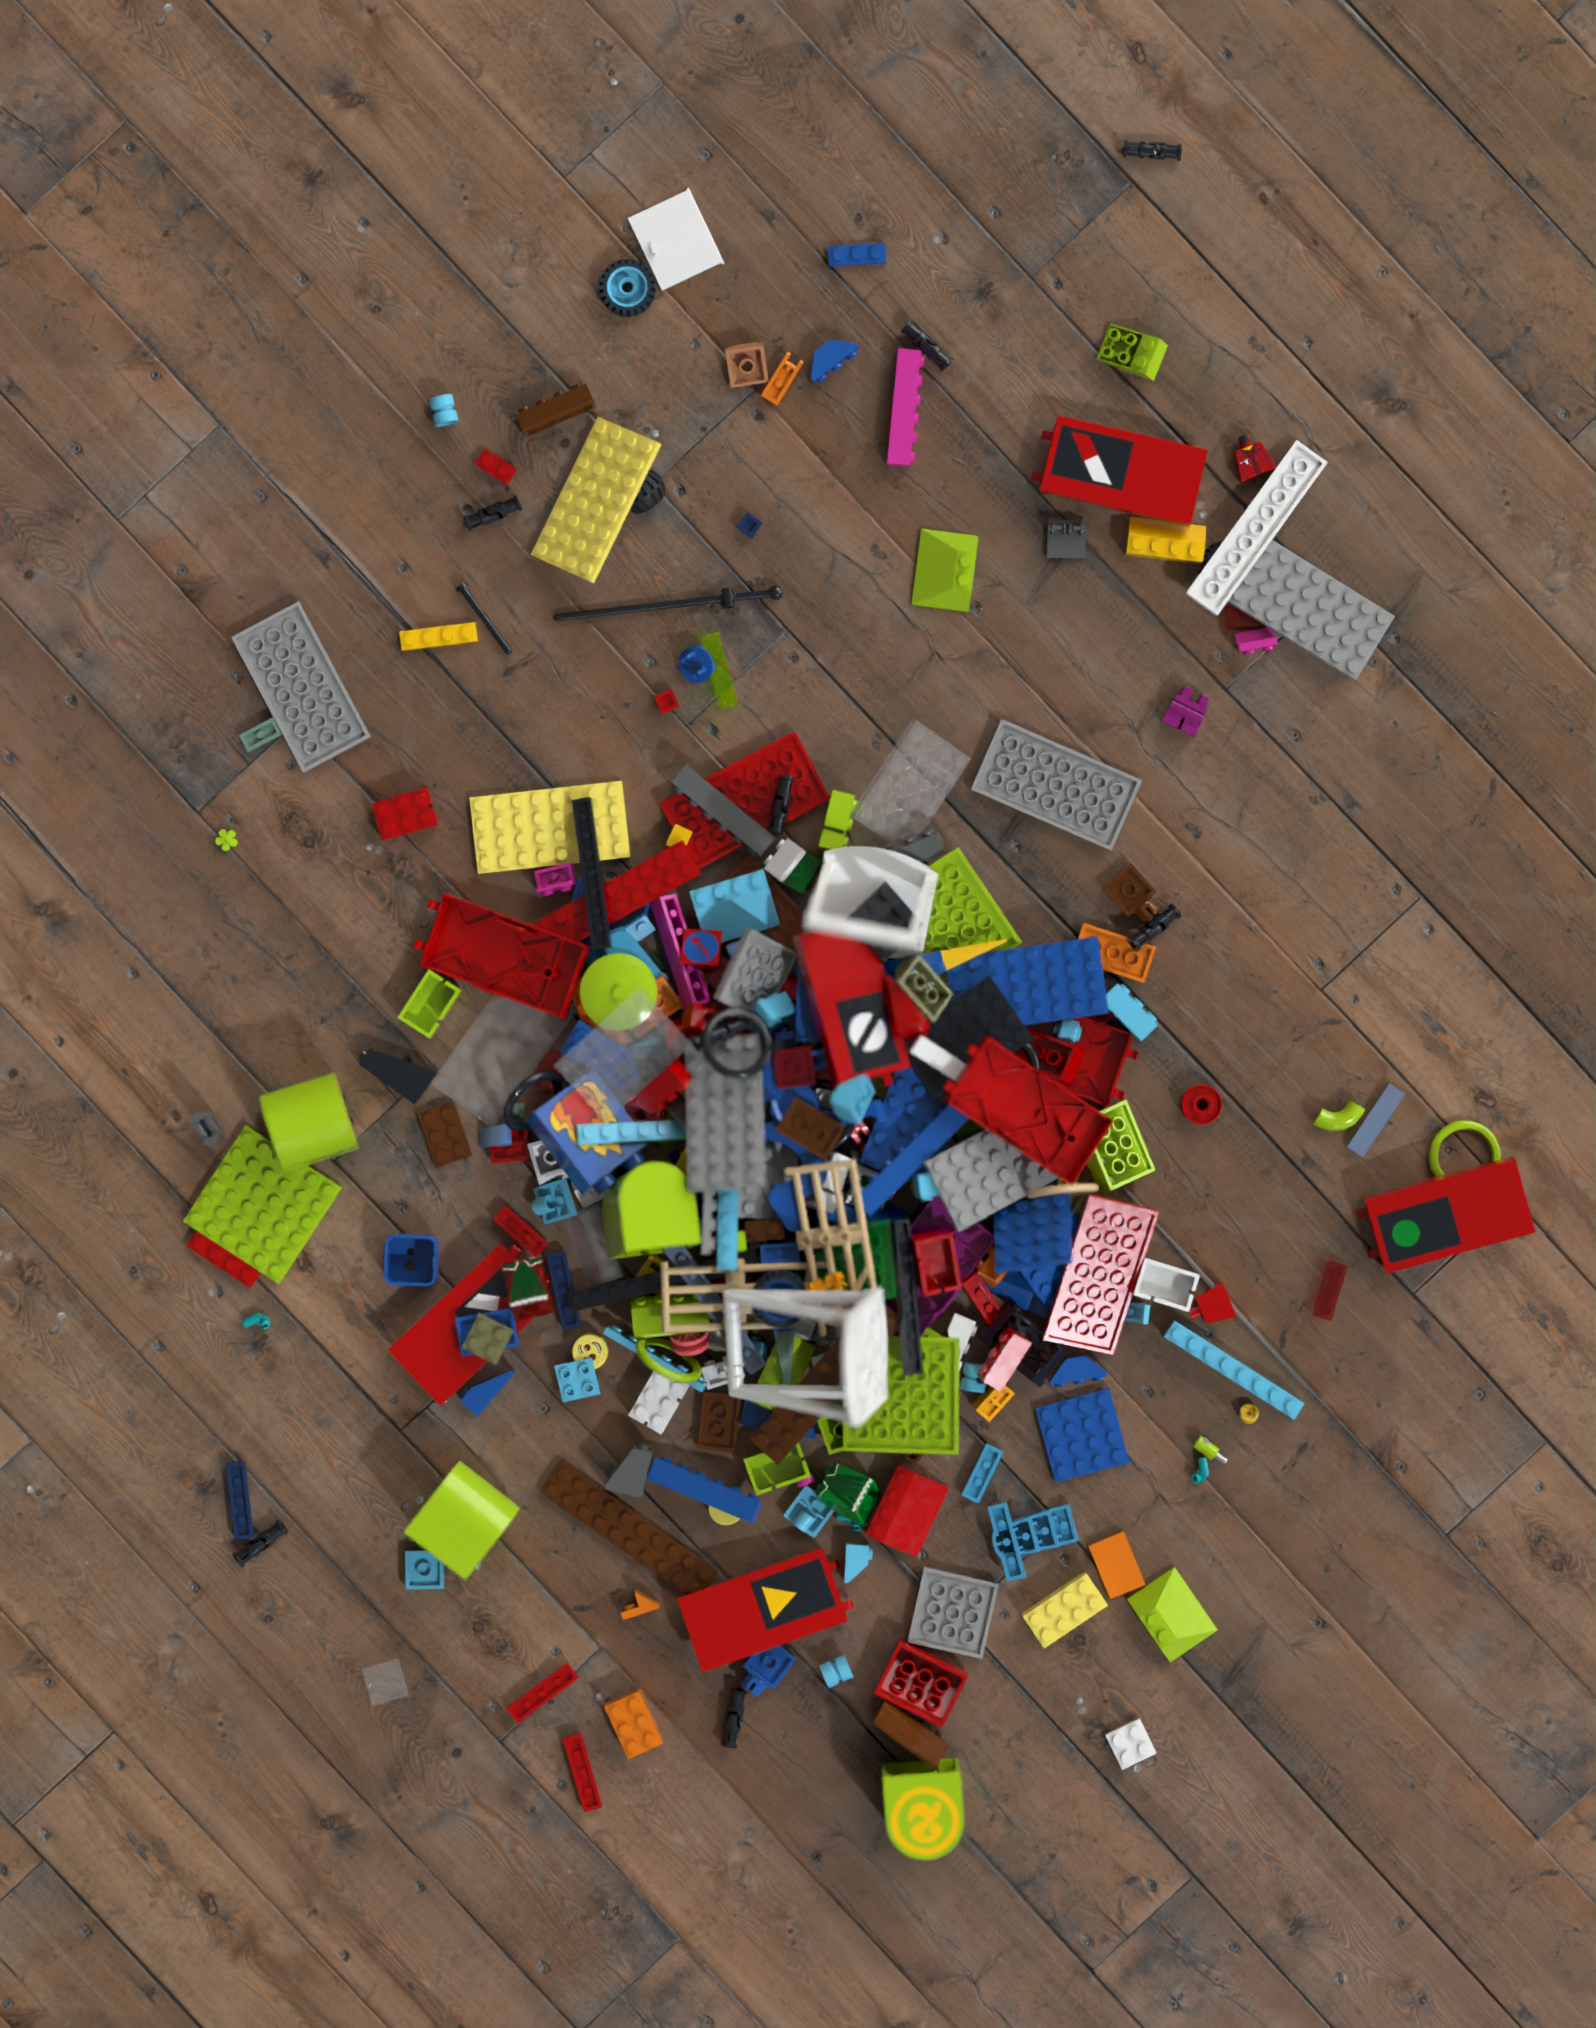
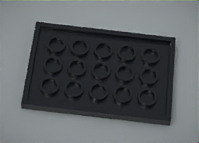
M990 975L947 1004L934 1023L928 1019L930 1029H927L928 1036L925 1037L965 1064L971 1056L967 1051L972 1044L977 1047L984 1035L990 1037L1011 1053L1016 1052L1034 1039ZM903 1038L910 1065L939 1105L943 1102L942 1099L948 1092L944 1088L948 1081L953 1083L954 1080L910 1052L917 1039L906 1042Z

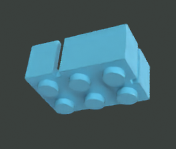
M1114 984L1106 992L1108 1010L1114 1013V1016L1133 1033V1036L1138 1041H1142L1158 1026L1155 1022L1157 1018L1150 1011L1146 1013L1142 1009L1144 1005L1137 998L1134 997L1132 999L1128 995L1130 991L1126 986Z

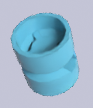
M452 394L440 395L428 400L431 411L435 412L432 415L435 427L446 426L459 421L457 411L452 409L455 405Z
M964 1362L963 1374H965V1377L961 1381L962 1390L985 1393L986 1383L977 1376L982 1364Z
M845 1655L835 1658L833 1663L828 1661L819 1665L828 1688L838 1685L839 1680L845 1682L854 1678Z

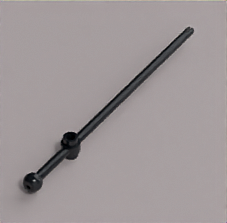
M774 585L770 590L735 594L733 593V588L728 587L723 588L722 594L718 596L555 614L553 618L555 621L714 603H723L724 609H730L735 607L734 602L767 597L779 600L782 598V591L780 586Z

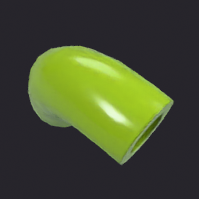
M1348 1101L1343 1110L1339 1112H1330L1322 1108L1313 1125L1328 1131H1342L1355 1125L1364 1114L1365 1109L1351 1101Z

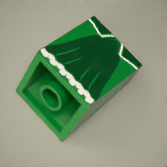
M835 1462L832 1467L828 1468L823 1483H820L816 1490L819 1502L861 1527L864 1526L881 1496L874 1479Z

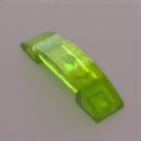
M719 631L700 636L702 646L711 654L716 664L711 679L720 710L738 706Z

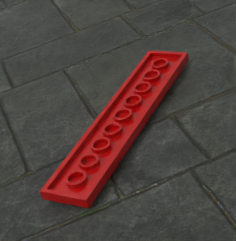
M683 840L604 883L609 925L701 875ZM585 895L534 922L533 925L579 942L590 937Z

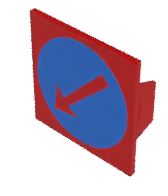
M684 928L680 964L692 965L697 968L718 967L722 931Z

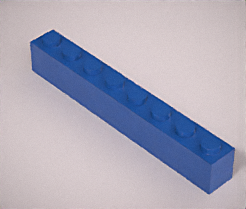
M945 1105L941 1106L936 1112L938 1116L934 1120L928 1119L922 1125L925 1129L920 1134L915 1132L908 1139L911 1143L906 1148L902 1145L895 1152L897 1156L892 1161L888 1159L881 1166L883 1170L879 1174L875 1172L867 1180L869 1184L865 1188L860 1187L864 1211L871 1216L969 1118L950 1105L947 1107Z

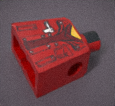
M1248 434L1237 438L1241 449L1234 452V458L1240 484L1275 470L1274 462L1260 441L1252 444Z

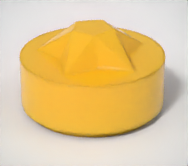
M1250 1403L1243 1405L1239 1412L1240 1419L1247 1424L1254 1423L1259 1416L1258 1408Z

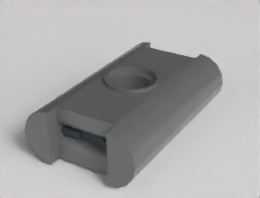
M210 1110L200 1111L192 1116L191 1123L204 1144L211 1146L225 1141L226 1131L214 1112Z

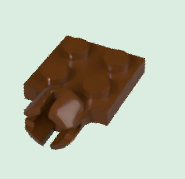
M1131 863L1102 888L1127 917L1135 914L1143 923H1147L1152 917L1146 909L1153 916H1156L1160 911V907L1152 898L1157 891Z

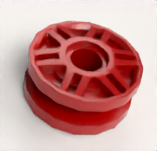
M1195 1085L1189 1088L1183 1095L1181 1101L1182 1112L1192 1123L1199 1125L1209 1124L1220 1115L1222 1099L1213 1087ZM1200 1099H1204L1207 1103L1204 1110H1199L1196 1106L1197 1101Z

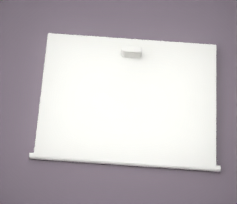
M689 188L628 218L662 291L720 263L724 264Z

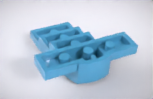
M645 913L626 926L611 930L612 948L597 951L591 949L585 961L589 968L593 962L605 955L625 953L642 960L650 968L655 979L661 974L665 978L661 970L638 943L656 930ZM665 978V980L667 981V983L670 985V987H671V988L673 989V991L675 992L674 988L671 986V984H670V983L668 982V980Z
M1007 1502L988 1506L993 1526V1547L1002 1560L1007 1582L1026 1577L1022 1554L1040 1552L1041 1550L1056 1548L1079 1541L1069 1503L1039 1511L1013 1521L1011 1520Z

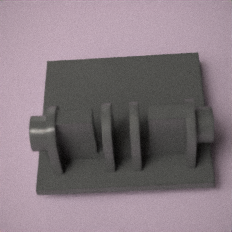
M1048 519L1047 558L1085 559L1086 520Z

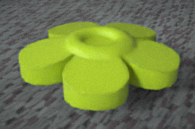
M225 829L220 830V837L215 840L216 844L222 845V850L228 851L230 846L236 847L238 841L232 839L236 836V833L230 830L227 834Z

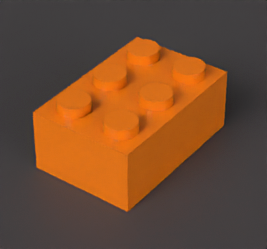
M641 1688L605 1703L604 1708L628 1759L663 1744L664 1739Z

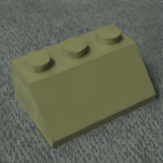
M919 954L905 956L895 969L896 983L924 1015L934 1023L953 997L952 991Z

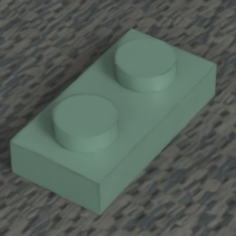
M271 718L240 734L239 737L247 752H251L278 738L282 733L275 719Z

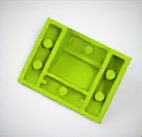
M921 529L911 605L969 612L978 536Z
M1175 1567L1127 1598L1170 1662L1217 1631V1628Z

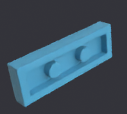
M988 1443L985 1444L964 1487L962 1496L979 1504L1004 1451Z

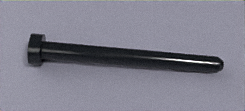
M463 582L455 590L457 593H462L507 655L511 654V647L467 589L469 586L467 582Z

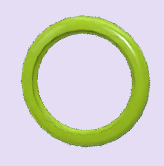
M1460 1120L1444 1126L1436 1133L1429 1148L1428 1160L1434 1177L1444 1175L1439 1166L1438 1151L1441 1143L1449 1134L1459 1130L1477 1132L1483 1136L1490 1146L1491 1162L1501 1159L1500 1146L1495 1135L1482 1124L1469 1120Z
M662 1337L640 1338L636 1342L638 1357L645 1365L659 1375L681 1383H692L701 1377L702 1367L693 1355H680L689 1363L693 1370L692 1373L683 1374L661 1366L645 1350L646 1345H658L673 1351L670 1340Z

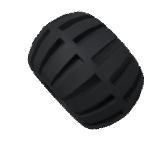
M649 469L629 510L634 514L644 513L663 499L666 492L665 484L657 472Z

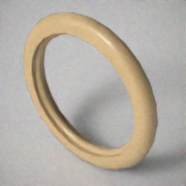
M1090 1183L1049 1186L1031 1189L1027 1191L1026 1196L1031 1199L1060 1193H1069L1070 1196L1097 1192L1099 1187L1097 1184Z

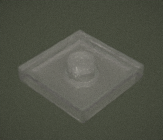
M399 1658L362 1668L372 1706L410 1695Z

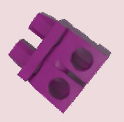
M1183 686L1173 698L1161 721L1177 729L1181 719H1183L1179 730L1195 737L1208 710L1206 707L1209 698L1199 694L1196 702L1189 700L1193 690Z

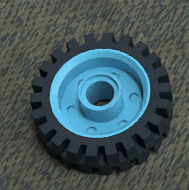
M629 258L620 259L619 261H614L613 264L607 266L606 270L603 271L599 281V293L604 305L612 313L621 317L638 316L640 313H644L654 301L656 283L652 272L645 264ZM627 283L633 286L630 292L622 290V287Z

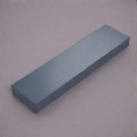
M1388 1083L1346 1147L1363 1158L1405 1093Z

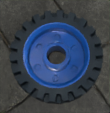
M773 1270L764 1274L753 1287V1290L807 1291L804 1282L797 1275L783 1270ZM753 1307L756 1316L763 1323L774 1328L791 1327L802 1318V1316Z

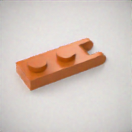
M789 352L784 356L761 397L776 406L779 405L804 361L800 360L796 366L789 362L788 359L791 355Z

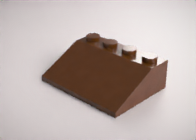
M883 1699L872 1713L873 1724L933 1769H936L948 1745V1742L945 1740L947 1737L940 1731L934 1732L930 1729L931 1725L924 1719L918 1720L915 1717L916 1714Z

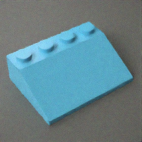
M764 869L689 891L701 930L722 931L721 943L742 937L746 927L759 932L780 925Z

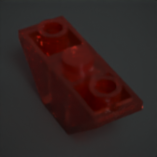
M561 1050L549 1051L537 1065V1072L552 1071L562 1079L568 1072L566 1070L567 1066L570 1063L574 1065L576 1062L560 1053ZM550 1080L538 1082L541 1095L545 1092L549 1094L554 1088V1084Z

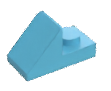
M1131 1301L1124 1321L1148 1324L1150 1305Z

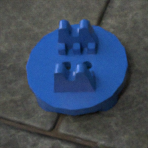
M702 645L690 646L684 649L679 656V670L682 676L692 683L707 681L716 668L711 654Z

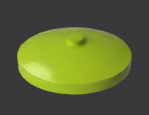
M613 953L597 959L586 970L580 985V999L585 1012L596 1024L610 1030H627L638 1026L651 1014L657 1000V984L652 971L642 960L625 953Z

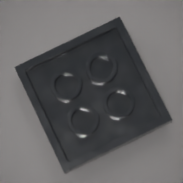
M885 881L845 920L884 928L889 926V929L898 930L899 928L901 929L900 931L910 933L915 914ZM862 939L882 963L886 962L900 948L899 946L895 948L894 945L889 944L884 946L883 943Z

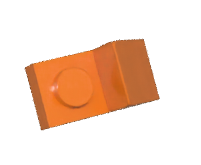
M635 1590L634 1593L638 1605L635 1606V1603L624 1606V1610H621V1616L625 1620L660 1609V1603Z

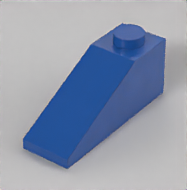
M511 1369L478 1383L471 1389L467 1387L460 1395L463 1397L460 1402L478 1416L516 1371Z

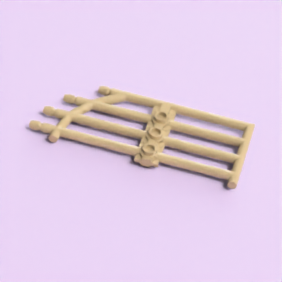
M851 1159L785 1168L786 1176H793L802 1229L796 1231V1239L799 1250H805L810 1282L818 1280L813 1249L824 1247L828 1275L836 1272L831 1246L843 1245L850 1291L859 1292L867 1278L869 1280V1288H876L856 1160ZM849 1168L858 1223L847 1224L838 1169ZM830 1170L839 1226L828 1227L819 1171ZM800 1174H812L820 1228L809 1229ZM862 1242L865 1267L856 1281L850 1244ZM814 1303V1306L822 1307V1303ZM833 1303V1305L825 1308L842 1310L846 1304ZM817 1320L820 1337L826 1336L825 1321ZM837 1323L838 1329L844 1328L843 1324Z
M737 1258V1270H718V1265L668 1267V1261H661L663 1333L725 1331V1323L670 1325V1313L722 1311L724 1304L669 1306V1294L712 1293L731 1289L753 1290L756 1283L745 1284V1272L773 1270H806L803 1282L805 1286H808L810 1277L807 1262L745 1264L744 1258ZM824 1261L815 1262L816 1269L827 1268V1264ZM726 1274V1284L669 1286L668 1275ZM740 1304L742 1308L740 1312V1317L742 1318L740 1323L741 1330L777 1329L766 1325L762 1321L746 1322V1310H753V1307Z

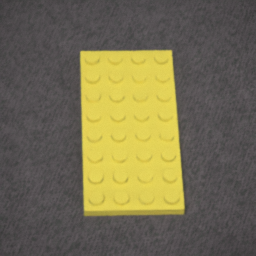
M597 417L531 555L594 583L661 444Z
M622 781L470 797L478 874L556 866L570 862L572 864L580 863L572 800L591 797L593 802L600 861L631 857Z

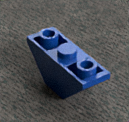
M829 340L814 352L811 373L812 384L816 382L820 384L827 378V373L831 370L833 372L837 371L843 366L842 362L844 360L854 358L858 354L857 350H859L857 343Z
M1083 1354L1065 1357L1049 1381L1055 1387L1066 1386V1382L1073 1381L1074 1384L1085 1383V1379L1090 1378L1093 1381L1104 1380V1376H1108L1104 1368Z

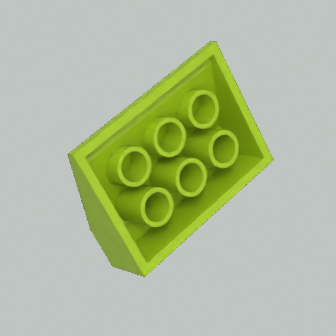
M1127 1100L1099 1110L1114 1120L1088 1160L1089 1162H1087L1092 1178L1099 1187V1194L1112 1191L1155 1171Z

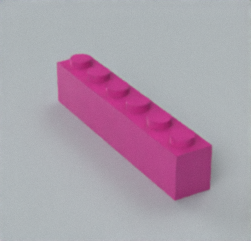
M898 348L887 466L910 468V463H914L915 452L911 450L912 444H916L917 432H913L914 425H918L919 413H915L916 406H920L921 394H917V388L922 386L923 376L919 375V368L924 366V356H921V350Z
M671 894L659 897L650 903L684 1011L685 1007L693 1005V1003H702L706 1006L711 1000L701 969L692 965L680 964L684 928L687 929L677 895Z

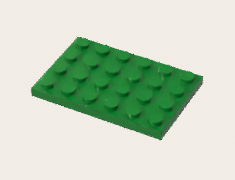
M891 1220L866 1223L875 1274L874 1280H876V1287L883 1289V1299L897 1298L890 1227ZM862 1242L850 1244L856 1281L865 1267ZM843 1245L831 1246L835 1271L838 1273L842 1272L844 1276L842 1282L848 1284L847 1287L843 1288V1291H850ZM824 1248L813 1253L816 1256L815 1262H826ZM806 1257L801 1259L800 1262H807ZM827 1268L816 1269L817 1278L826 1281L825 1276H828ZM799 1270V1278L804 1281L806 1270ZM868 1278L864 1282L860 1291L870 1289L868 1284ZM822 1303V1307L833 1305V1303Z

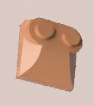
M746 343L725 349L731 388L769 382L763 343Z

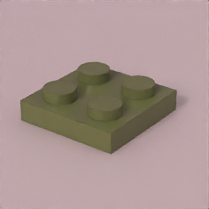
M479 1313L462 1348L497 1365L514 1329Z

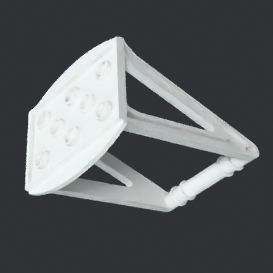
M851 846L825 851L819 882L807 915L805 927L810 928V931L821 930L826 934L831 932L836 933V936L840 934L883 943L884 946L885 944L894 945L895 948L899 946L900 948L890 958L921 954L924 949L938 874L911 857L886 849ZM885 881L915 914L910 933L900 931L901 929L899 928L894 930L889 929V926L884 928L845 919Z
M876 1287L860 1292L731 1289L723 1292L724 1307L722 1311L725 1315L723 1323H725L727 1353L725 1366L728 1372L726 1373V1378H728L729 1396L837 1418L854 1427L860 1426L887 1399L888 1341L883 1289ZM804 1303L858 1305L849 1310H835ZM740 1304L845 1325L843 1338L844 1386L744 1384L743 1377H745V1373L743 1372V1366L745 1363L742 1361L740 1324L742 1322L740 1317L742 1308ZM806 1398L845 1399L846 1407Z

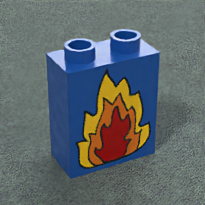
M594 1069L548 1101L526 1120L581 1194L593 1187L599 1195L616 1182L611 1173L622 1165L629 1172L646 1160L640 1151L649 1142L577 1146V1125L634 1122Z

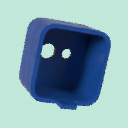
M396 1233L388 1237L385 1242L384 1279L391 1285L430 1286L435 1283L439 1276V1239L431 1234ZM408 1248L414 1249L413 1255L407 1253ZM408 1260L414 1261L416 1264L415 1270H406L405 1263Z

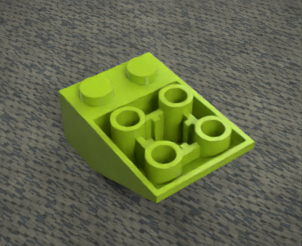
M1110 323L1096 359L1133 375L1154 381L1168 345L1160 338Z

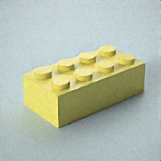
M1084 1571L1022 1613V1616L1043 1648H1046L1107 1607L1108 1604L1086 1571Z

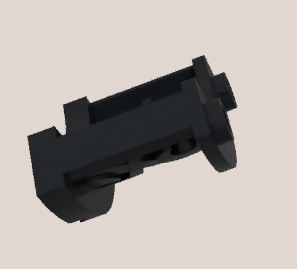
M1005 1302L1003 1310L985 1333L981 1332L977 1339L988 1348H994L999 1341L1001 1333L1006 1330L1003 1324L1012 1314L1015 1317V1322L1010 1323L1008 1320V1327L1018 1333H1030L1034 1346V1353L1027 1351L1024 1355L1033 1357V1361L1028 1358L1029 1362L1023 1363L1021 1360L1016 1369L1038 1387H1041L1045 1382L1043 1381L1063 1354H1066L1068 1351L1063 1348L1064 1344L1047 1340L1040 1342L1037 1332L1042 1335L1043 1331L1021 1315L1022 1310L1015 1304L1010 1306ZM1021 1320L1029 1326H1020ZM1047 1345H1051L1056 1349L1049 1360L1041 1357V1353L1050 1354V1352L1045 1350ZM1040 1361L1046 1363L1040 1370V1372L1037 1374L1040 1366Z

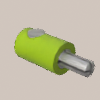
M1201 1435L1193 1444L1195 1449L1210 1460L1216 1458L1222 1464H1225L1228 1460L1218 1452L1219 1448Z

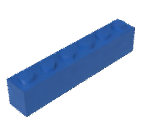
M662 1456L660 1460L655 1457L646 1479L755 1524L763 1505L762 1502L758 1501L760 1497L751 1493L746 1496L741 1494L742 1490L731 1485L729 1489L723 1486L725 1482L715 1478L713 1481L706 1479V1474L696 1471V1474L689 1472L690 1468L679 1463L677 1467L672 1465V1460Z

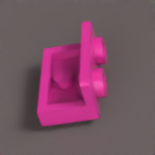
M1268 627L1235 634L1238 653L1243 652L1244 655L1253 654L1255 649L1262 648V651L1273 650V646L1278 645L1277 637H1274L1273 630Z
M571 862L534 871L538 887L535 890L536 893L542 894V896L553 895V891L556 890L561 892L570 891L572 886L577 885Z

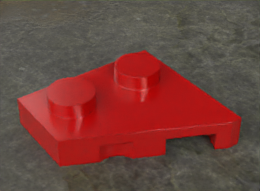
M528 1130L522 1132L512 1131V1145L491 1146V1163L530 1161V1152L527 1145L529 1144Z

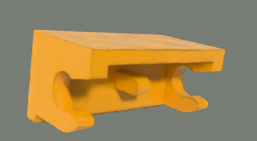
M989 1385L985 1389V1393H982L972 1404V1407L990 1422L1015 1393L1006 1385L1002 1391Z

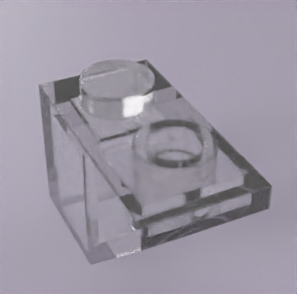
M814 1322L816 1325L809 1341L830 1349L844 1331L825 1324L826 1336L820 1337L818 1324Z

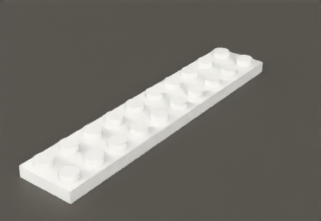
M1296 440L1188 589L1186 595L1217 617L1328 462Z

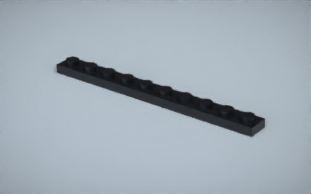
M754 1249L737 1253V1258H744L745 1264H757ZM718 1258L696 1264L698 1266L718 1265ZM661 1271L567 1293L571 1312L661 1291ZM725 1273L704 1274L708 1280L726 1276ZM680 1274L668 1275L669 1286L687 1285Z

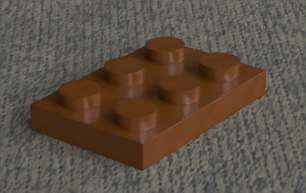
M795 1097L776 1131L826 1160L846 1126Z
M454 1101L417 1113L436 1168L472 1156Z
M703 1391L698 1449L735 1453L741 1398L729 1396V1393Z

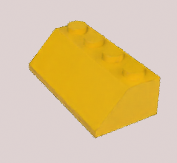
M1130 517L1125 555L1202 564L1206 543V526L1191 524L1190 527L1154 519Z

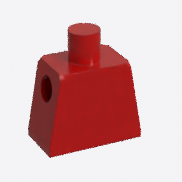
M1218 1282L1196 1296L1195 1300L1198 1306L1190 1308L1188 1312L1192 1320L1202 1316L1206 1324L1236 1317L1223 1282Z

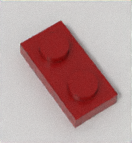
M485 448L474 464L505 485L509 484L517 471L515 467Z

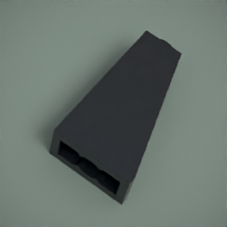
M372 1048L368 1051L364 1050L358 1058L361 1060L359 1062L360 1066L414 1105L417 1104L438 1074L435 1070Z

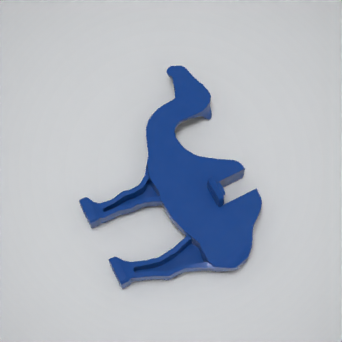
M824 1048L813 1051L814 1069L816 1072L827 1066ZM772 1050L769 1063L763 1069V1103L772 1101L770 1109L773 1117L777 1116V1118L764 1123V1139L788 1145L797 1153L803 1166L827 1163V1159L824 1160L776 1131L793 1100L797 1097L843 1125L851 1124L852 1122L838 1118L835 1111L822 1110L810 1085L778 1089ZM878 1099L870 1102L863 1117L871 1115L882 1123L888 1121L882 1100ZM827 1170L819 1171L821 1185L825 1181ZM801 1174L803 1195L807 1197L814 1193L812 1174ZM793 1180L780 1184H771L769 1201L773 1209L780 1216L788 1230H802Z

